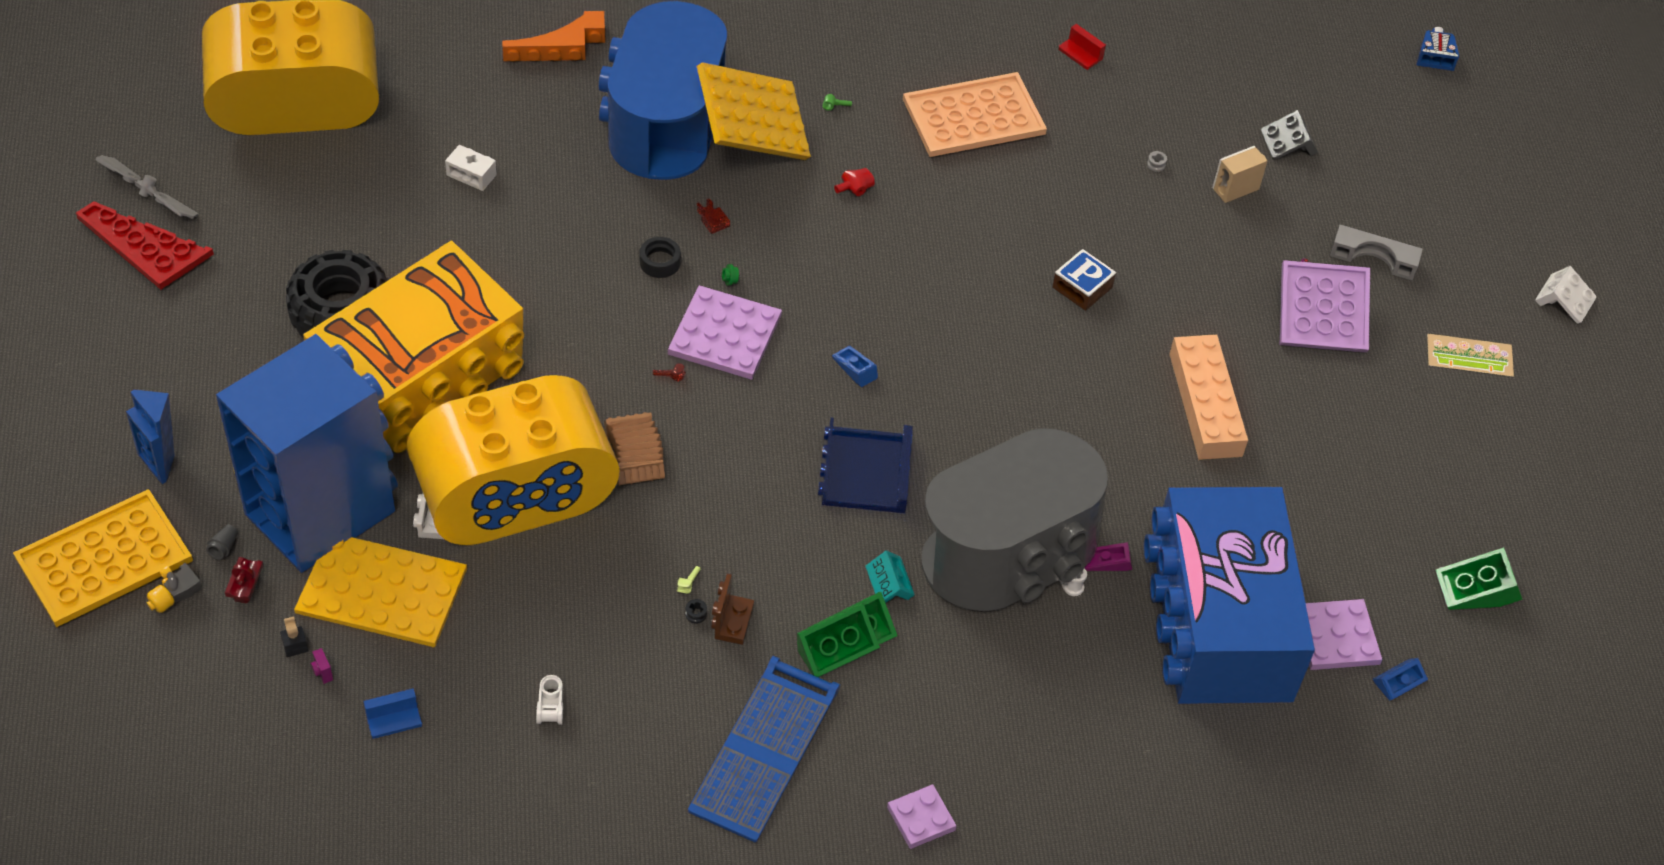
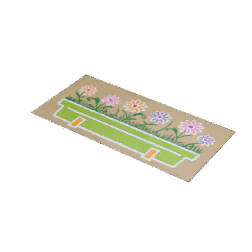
M1427 334L1428 363L1430 366L1514 377L1512 345Z

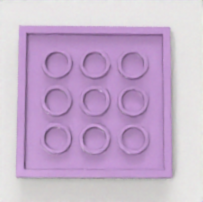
M1284 260L1282 262L1280 345L1367 353L1369 350L1370 268Z
M699 285L668 348V355L752 380L782 316V310Z

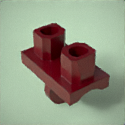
M239 557L236 565L233 566L232 575L225 590V596L234 598L235 602L248 603L263 568V561H250Z

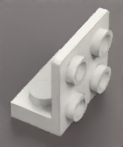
M1569 266L1550 275L1535 301L1540 306L1547 303L1553 304L1558 301L1578 324L1583 321L1595 301L1596 295L1574 269Z

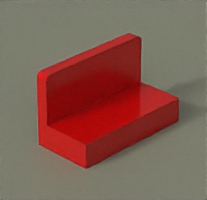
M1078 24L1071 27L1069 39L1059 45V50L1086 70L1103 60L1106 44Z

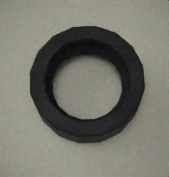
M653 237L646 240L639 250L641 269L647 275L655 278H666L675 274L681 264L680 247L675 241L666 237ZM654 252H665L673 258L665 263H657L647 257Z

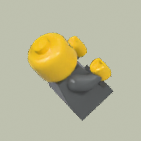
M186 563L180 566V570L177 573H173L166 566L160 570V574L164 578L162 580L163 585H158L147 593L148 602L146 604L152 611L155 609L157 612L162 613L173 606L174 602L190 598L202 589L201 582Z

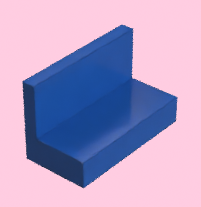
M414 689L364 701L372 739L422 727Z

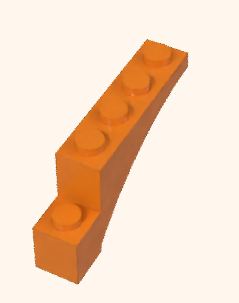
M584 11V14L572 23L544 35L502 41L503 61L585 60V43H605L604 11Z

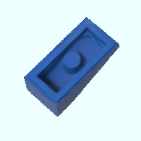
M851 346L832 355V358L860 387L878 378L877 365Z

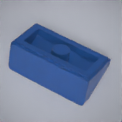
M1418 658L1408 659L1373 678L1374 683L1389 701L1428 680Z

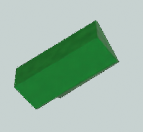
M878 592L797 633V651L812 675L819 677L880 648L879 644L897 636L882 592Z

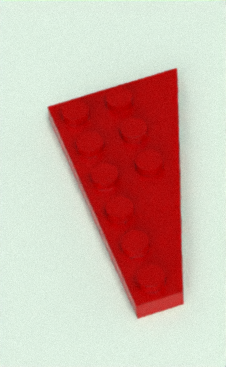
M94 201L76 212L79 221L160 290L214 255L213 249L210 247H200L196 245L195 241L190 239L185 241L176 237V234L147 222L145 224L140 223L132 216L125 217L118 214L116 210Z

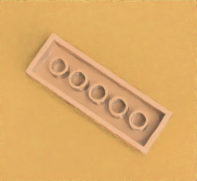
M1218 336L1174 337L1170 358L1198 459L1243 457L1248 438Z

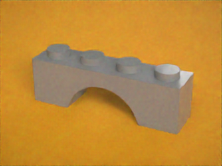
M1339 225L1330 256L1348 262L1363 255L1374 256L1383 260L1389 266L1392 275L1413 281L1423 249Z

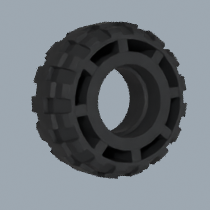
M333 249L325 251V253L320 255L315 254L309 257L305 264L301 263L295 269L290 281H288L286 304L290 322L294 329L297 328L299 335L304 338L303 334L389 279L386 278L385 271L381 266L363 253L355 254L352 250L334 251ZM338 292L355 294L342 301L323 299L327 295Z

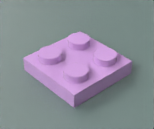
M933 784L888 802L887 808L910 849L956 830V824Z

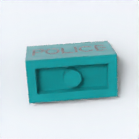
M885 551L865 566L875 594L882 592L885 603L895 596L909 600L915 595L901 556Z

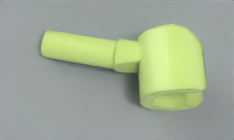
M696 566L688 576V579L679 578L677 592L691 593L693 581L701 570L700 567Z

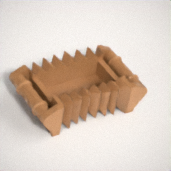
M644 412L643 414L636 413L632 416L609 417L604 421L606 436L610 438V444H612V449H614V454L619 464L618 485H632L637 482L665 478L662 441H660L658 428L655 427V421H652L651 413Z

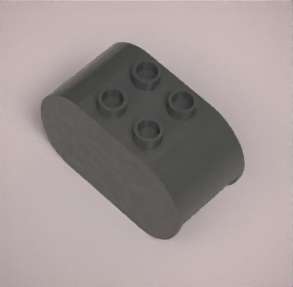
M1041 428L1022 433L936 475L927 488L925 505L929 520L937 531L927 539L922 551V569L933 590L948 602L959 607L977 611H989L1005 608L1019 600L1031 602L1041 595L1045 587L1059 580L1068 583L1076 579L1094 557L1099 542L1108 475L1105 463L1098 452L1086 441L1071 433L1057 429Z

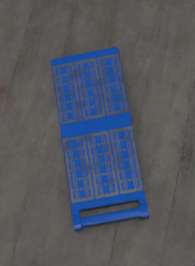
M772 656L763 676L692 800L688 812L748 840L757 842L832 701L838 694L840 684L834 681L832 683L781 662L780 658ZM776 670L828 693L825 697L773 673Z

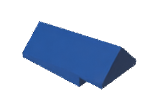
M133 390L131 391L134 407L127 410L126 414L137 454L159 482L164 484L167 481L175 456L169 393Z

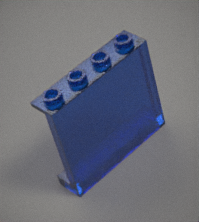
M830 418V427L825 426L824 440H828V445L823 444L822 458L826 459V463H821L820 477H824V482L819 481L818 495L823 496L822 505L905 514L913 426L904 425L903 433L833 427L834 418Z

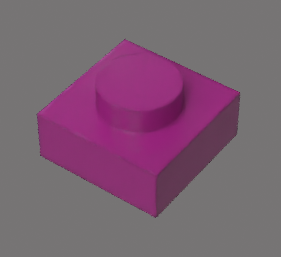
M322 648L312 651L314 662L310 664L314 675H320L323 684L333 681L331 667Z

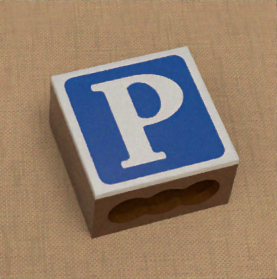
M1082 249L1055 272L1052 288L1086 311L1113 288L1116 272Z

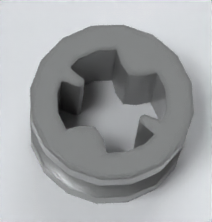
M1160 151L1150 153L1147 162L1148 168L1155 172L1163 171L1166 167L1167 156Z

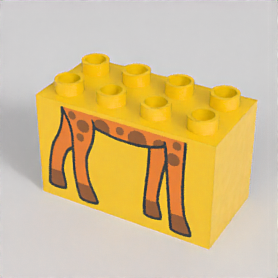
M452 240L303 334L304 341L317 334L331 348L337 344L341 345L353 361V370L360 376L370 373L375 377L384 393V398L378 401V406L385 415L389 428L383 432V437L395 453H400L407 449V440L411 430L431 410L452 400L486 392L488 385L498 378L510 379L515 376L524 363L522 359L524 338L523 308Z

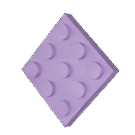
M1364 599L1306 603L1315 648L1309 664L1310 670L1381 664L1382 657Z

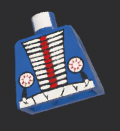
M1435 27L1432 31H1426L1416 65L1454 71L1459 58L1455 36L1444 33L1441 27Z

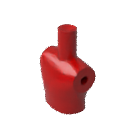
M867 168L847 170L841 177L843 183L835 185L834 189L837 194L850 190L856 196H861L868 188L875 185V180Z

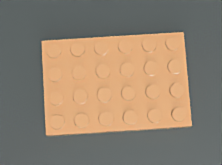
M1018 72L903 94L905 106L929 157L1046 135L1047 128Z

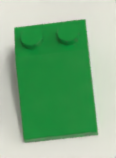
M1504 548L1436 569L1449 610L1501 607L1523 600Z

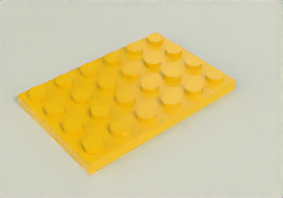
M703 62L697 65L715 144L801 160L811 157L792 81Z
M149 489L13 552L20 568L56 627L161 577L160 570L166 566L171 571H174L184 563L188 564L193 561L192 555Z
M353 537L345 542L343 540L332 547L333 550L316 560L294 608L296 614L431 647H436L467 571L466 564Z

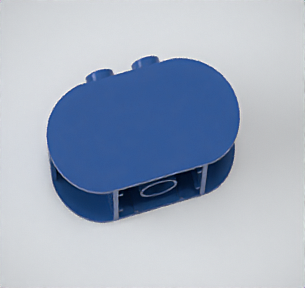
M680 1L655 3L637 11L628 20L622 38L613 37L611 40L609 62H612L613 66H603L599 78V91L608 92V97L603 96L601 101L599 120L608 122V143L613 158L621 167L635 175L658 180L676 179L695 172L706 161L713 134L697 65L703 62L725 67L727 30L723 21L710 10L699 5Z

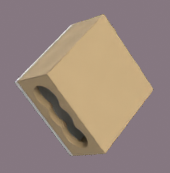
M1255 146L1220 159L1212 188L1225 203L1259 190L1267 159Z

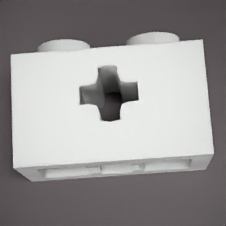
M458 145L445 160L447 176L481 191H484L497 175L496 160L461 145Z

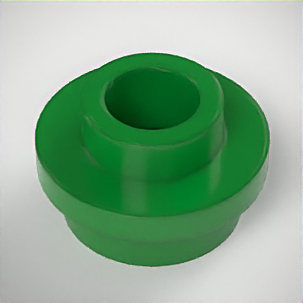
M727 264L726 268L722 270V281H725L726 286H731L738 282L739 269L734 267L733 264Z

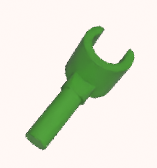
M828 94L825 96L822 107L829 111L834 108V105L852 106V101L839 100L834 95Z

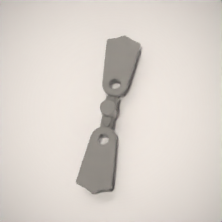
M104 155L96 157L97 162L113 172L116 171L123 175L125 181L135 183V186L140 188V195L156 197L155 200L158 203L165 205L180 217L187 216L193 219L198 216L197 212L171 196L156 191L154 186L156 178L145 175L144 179L140 180L141 177L117 159Z

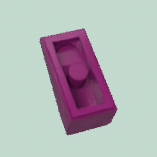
M1128 542L1097 547L1094 557L1084 567L1085 570H1133Z

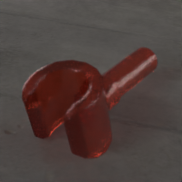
M677 363L673 370H653V375L670 376L675 381H681L686 374L683 371L685 366Z

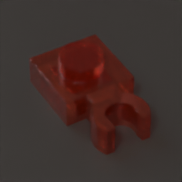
M706 199L707 207H703L699 202L697 203V212L701 215V221L711 234L730 227L728 217L720 207L713 208L711 199Z

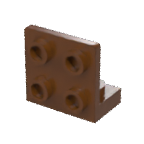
M727 573L725 582L720 581L719 599L713 605L711 629H715V639L743 645L754 607V600L731 595L732 574Z

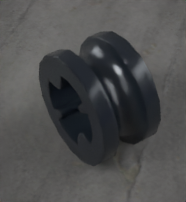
M692 599L686 604L685 616L689 622L698 624L706 619L707 605L704 601ZM700 609V612L698 611L697 614H693L692 610Z

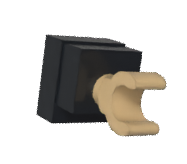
M294 617L284 619L286 630L281 631L280 635L286 657L309 652L302 626H296Z

